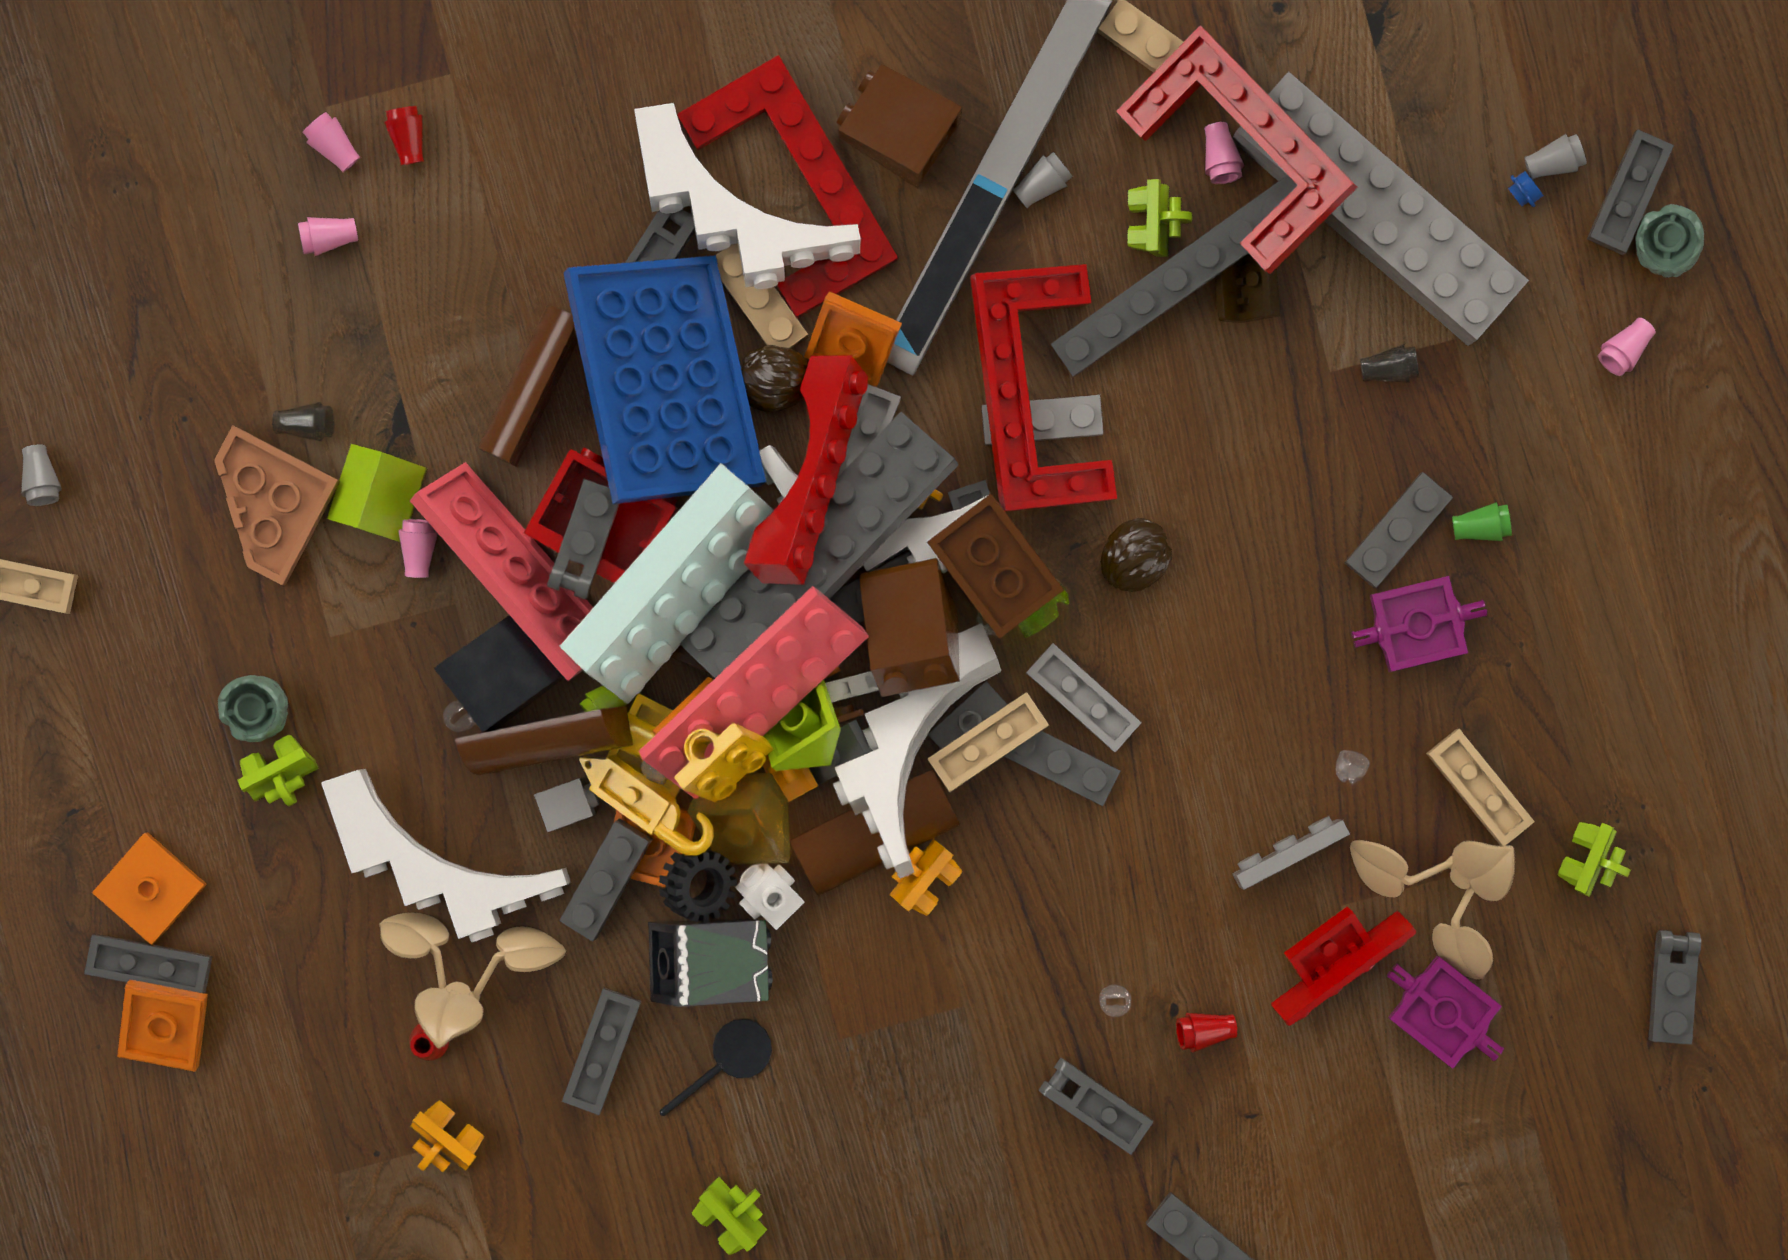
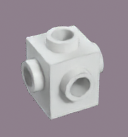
M764 859L758 865L755 864L749 867L742 874L740 882L735 886L744 897L739 904L755 920L762 915L776 930L805 903L790 887L795 880L780 864L772 869Z

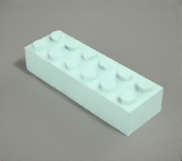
M720 464L559 647L587 674L629 704L658 669L670 659L673 652L680 646V643L687 635L697 628L701 620L722 600L725 593L739 577L748 570L744 565V561L754 530L774 510L738 477Z

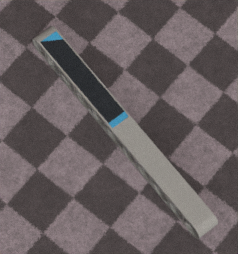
M1113 0L1066 1L896 320L901 322L902 325L887 363L912 376L915 374L1093 41Z

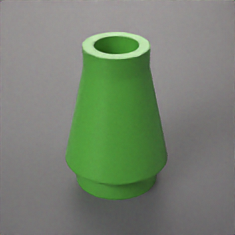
M1497 502L1459 516H1452L1455 540L1503 541L1502 537L1512 536L1508 505L1498 506Z

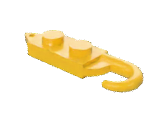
M611 755L607 758L583 756L579 758L591 783L589 790L650 835H656L676 851L687 856H698L706 852L712 844L714 837L713 826L703 813H698L696 816L702 824L703 835L699 841H690L676 831L680 819V809L676 799L617 756Z

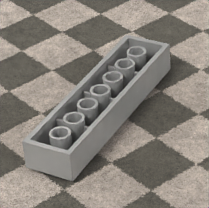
M1288 71L1268 95L1358 187L1324 221L1467 346L1475 342L1529 280ZM1240 126L1232 137L1234 143L1276 180L1280 181L1286 177L1287 173Z

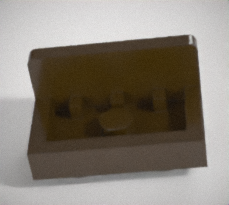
M1248 253L1215 277V305L1219 321L1245 323L1280 316L1277 268L1269 274Z

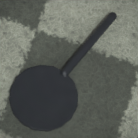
M736 1019L725 1024L716 1034L713 1043V1055L717 1064L659 1111V1114L666 1116L722 1070L727 1075L736 1078H750L760 1073L769 1063L772 1053L771 1039L766 1029L757 1022L748 1019Z

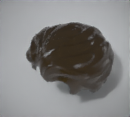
M768 345L749 351L742 360L743 366L741 371L749 406L764 412H779L796 405L804 398L800 387L808 361L799 352L786 347Z
M1137 518L1122 523L1109 535L1102 551L1100 563L1102 574L1110 585L1122 591H1141L1150 587L1164 575L1172 560V550L1168 546L1167 536L1163 528L1148 519Z

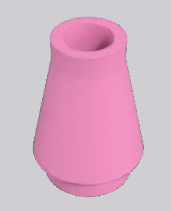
M327 112L320 115L302 132L308 138L306 143L335 164L342 172L348 170L361 158L354 150L337 118L334 117L332 119Z
M1216 122L1206 126L1205 174L1210 176L1213 184H1226L1240 179L1244 163L1229 132L1228 124L1226 122Z
M307 217L306 222L298 223L304 254L314 253V256H317L350 242L358 241L354 218Z
M1637 318L1633 324L1602 344V351L1598 354L1599 361L1609 372L1617 376H1622L1625 372H1631L1648 342L1656 334L1654 327L1647 320Z
M403 520L402 529L398 531L405 565V576L414 578L429 577V567L438 533L427 520Z

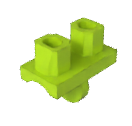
M1159 179L1147 180V186L1128 190L1129 211L1133 213L1147 212V225L1129 226L1128 247L1135 250L1148 251L1156 257L1168 256V224L1169 237L1180 238L1181 224L1191 223L1192 213L1181 211V197L1169 198V186L1161 184Z
M287 735L277 740L273 745L279 759L267 764L260 753H252L240 760L243 777L237 781L243 792L247 791L254 801L265 797L270 804L282 798L287 806H291L297 802L294 791L305 786L302 777L319 769L315 759L301 747L294 737Z
M1579 822L1572 842L1590 849L1588 858L1584 864L1566 856L1558 872V876L1575 886L1577 892L1590 897L1602 868L1605 871L1600 883L1608 887L1612 886L1616 874L1624 877L1629 876L1631 870L1621 865L1626 853L1625 850L1614 847L1610 859H1606L1617 833L1614 827L1604 823L1599 827Z
M720 1177L714 1180L699 1197L700 1202L692 1211V1215L701 1225L707 1227L715 1219H718L726 1228L718 1237L719 1245L728 1255H732L743 1248L748 1252L757 1244L758 1239L767 1230L758 1220L763 1215L762 1212L753 1204L761 1194L756 1189H753L745 1195L737 1185L730 1189Z

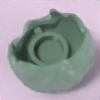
M1675 204L1666 205L1660 211L1647 213L1642 218L1636 234V250L1640 264L1648 268L1655 275H1662L1666 278L1678 277L1690 270L1699 259L1704 246V229L1697 214L1688 208Z
M256 675L234 679L222 689L218 697L219 719L223 724L230 727L232 736L237 740L260 742L275 736L283 730L288 716V699L279 684L271 678Z

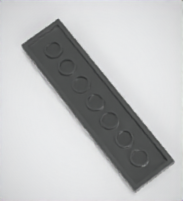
M900 412L837 477L835 493L830 499L825 515L824 529L819 534L813 553V564L808 569L804 585L761 583L748 569L680 645L716 678L812 586L830 599L959 465L958 462L906 415Z

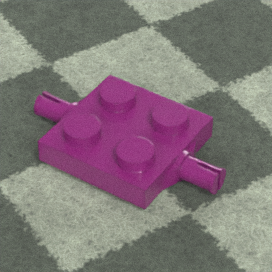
M1446 576L1370 595L1375 615L1374 627L1355 632L1352 631L1351 635L1352 639L1368 636V638L1353 641L1355 648L1378 642L1384 651L1388 671L1392 672L1468 653L1463 634L1465 621L1483 616L1486 617L1487 609L1471 612L1473 609L1485 607L1483 600L1460 605L1453 594L1450 578Z
M1436 956L1426 970L1415 978L1400 967L1398 963L1392 969L1402 976L1403 980L1394 972H1388L1387 977L1405 990L1400 1003L1388 1018L1450 1068L1453 1069L1464 1054L1475 1047L1491 1058L1492 1061H1495L1499 1056L1490 1050L1487 1045L1499 1054L1503 1052L1504 1048L1486 1035L1490 1021L1502 1006L1441 957Z

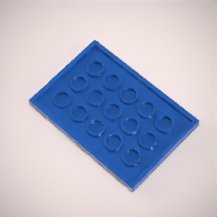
M716 256L567 268L563 274L612 503L619 504L693 495L720 464L725 466L749 488L761 487L765 484L766 478Z

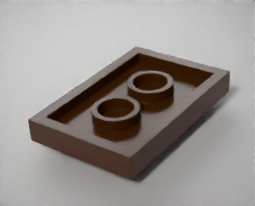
M989 494L927 541V544L999 639L1064 591L1063 587L992 494Z

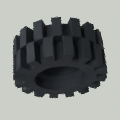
M709 849L698 856L681 855L676 852L670 857L674 861L673 865L665 863L662 869L667 870L668 874L667 876L660 875L659 879L660 883L666 885V887L659 889L660 896L666 898L663 901L665 906L671 908L670 911L694 922H698V920L709 922V917L714 919L720 917L718 909L726 911L730 905L725 900L727 897L734 899L736 893L730 890V886H737V879L730 876L736 873L734 867L728 864L730 861L721 854ZM705 870L707 874L706 885L697 897L691 898L689 894L691 880L697 872Z

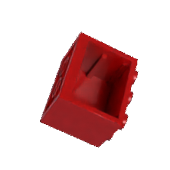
M583 447L580 453L570 448L527 525L524 534L559 553L583 480L609 487L603 457ZM675 497L620 503L596 574L615 584L679 511L675 506L677 502L674 499Z

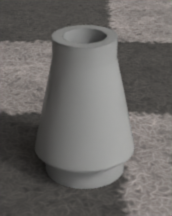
M1564 134L1532 155L1524 157L1531 179L1577 172L1578 167L1587 164L1577 134L1570 137Z
M1053 152L1048 157L1043 155L1013 191L1028 208L1033 203L1067 187L1066 182L1073 176Z
M30 445L22 449L21 495L26 497L27 504L31 506H43L57 502L59 500L58 492L62 488L48 457L46 446Z

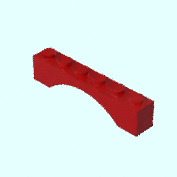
M852 355L810 356L800 387L810 418V439L806 457L799 475L786 497L755 528L744 561V565L761 583L804 585L808 569L813 564V553L819 534L824 529L830 499L834 496L841 464L845 461L852 429L856 426L859 406L868 387L869 376Z

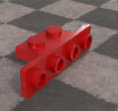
M1348 906L1284 952V955L1302 981L1274 1000L1271 1006L1288 1026H1291L1298 1020L1308 1016L1314 1008L1329 997L1338 994L1344 986L1359 975L1371 970L1378 961L1393 950L1402 947L1417 931L1397 911L1369 932H1366L1354 912Z

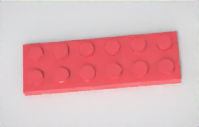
M465 462L416 492L410 500L413 506L565 679L569 681L582 672L583 669L559 646L594 607L587 599L574 596V591L562 587L558 591L547 587L555 563L533 538L524 534L525 529L471 467Z
M812 586L639 750L643 761L681 788L674 779V776L690 763L685 755L684 745L692 732L698 729H706L720 735L734 722L764 736L869 637L862 626ZM713 742L705 749V759L713 753ZM684 790L686 793H688V794H689L690 796H692L694 799H697V798L699 797L698 795H695V794H693V793H690V792Z

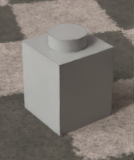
M579 778L534 794L547 832L596 815L594 807L599 806L600 803L598 796L589 790L591 783L585 784L584 778Z

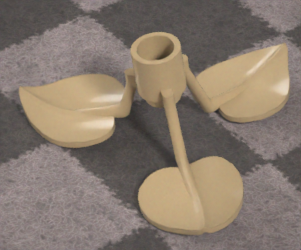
M1364 840L1352 841L1350 843V852L1360 878L1372 891L1382 896L1397 897L1404 891V884L1412 885L1448 868L1451 869L1450 878L1452 882L1459 888L1467 890L1451 920V926L1440 923L1433 929V945L1439 957L1463 976L1472 979H1483L1492 967L1493 955L1491 947L1487 940L1476 930L1466 926L1460 927V919L1474 892L1481 898L1490 901L1501 900L1508 893L1514 876V848L1512 846H1493L1475 841H1465L1455 847L1453 856H1450L1445 862L1414 876L1406 875L1408 872L1406 861L1394 850L1374 842Z
M421 913L397 914L379 923L382 943L393 954L403 958H420L430 952L434 957L439 988L426 989L417 996L415 1000V1013L421 1027L437 1048H441L451 1039L470 1031L481 1022L483 1007L479 1003L480 994L500 961L504 960L506 966L513 971L531 972L558 962L566 954L562 944L538 929L524 926L509 928L497 937L496 946L500 952L494 954L476 988L471 992L469 986L462 982H452L446 985L441 951L438 946L447 943L449 938L448 930L443 923L432 916Z

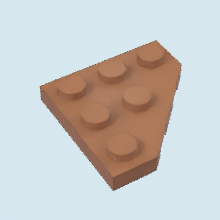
M232 425L214 462L218 475L222 479L227 496L226 501L234 527L238 531L246 565L257 573L280 585L286 586L340 481Z

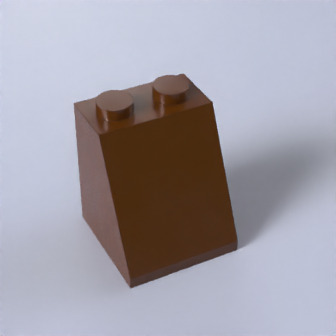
M881 64L876 73L870 70L862 80L858 91L862 94L856 104L853 106L848 103L841 112L836 122L841 126L838 130L839 138L918 189L959 127L962 107Z
M934 558L860 573L859 580L865 628L869 636L867 644L870 668L881 696L884 697L960 682L958 611L938 559Z

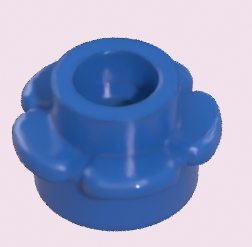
M1522 172L1516 178L1514 175L1511 176L1514 184L1508 189L1521 207L1527 203L1535 207V202L1544 195L1527 172Z

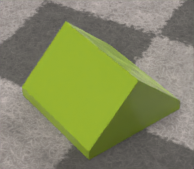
M351 444L327 519L400 542L398 530L402 529L403 520L411 519L415 507L410 500L416 492L421 490L427 468L380 451Z
M824 679L763 736L773 747L768 757L774 770L781 771L831 765L841 729Z

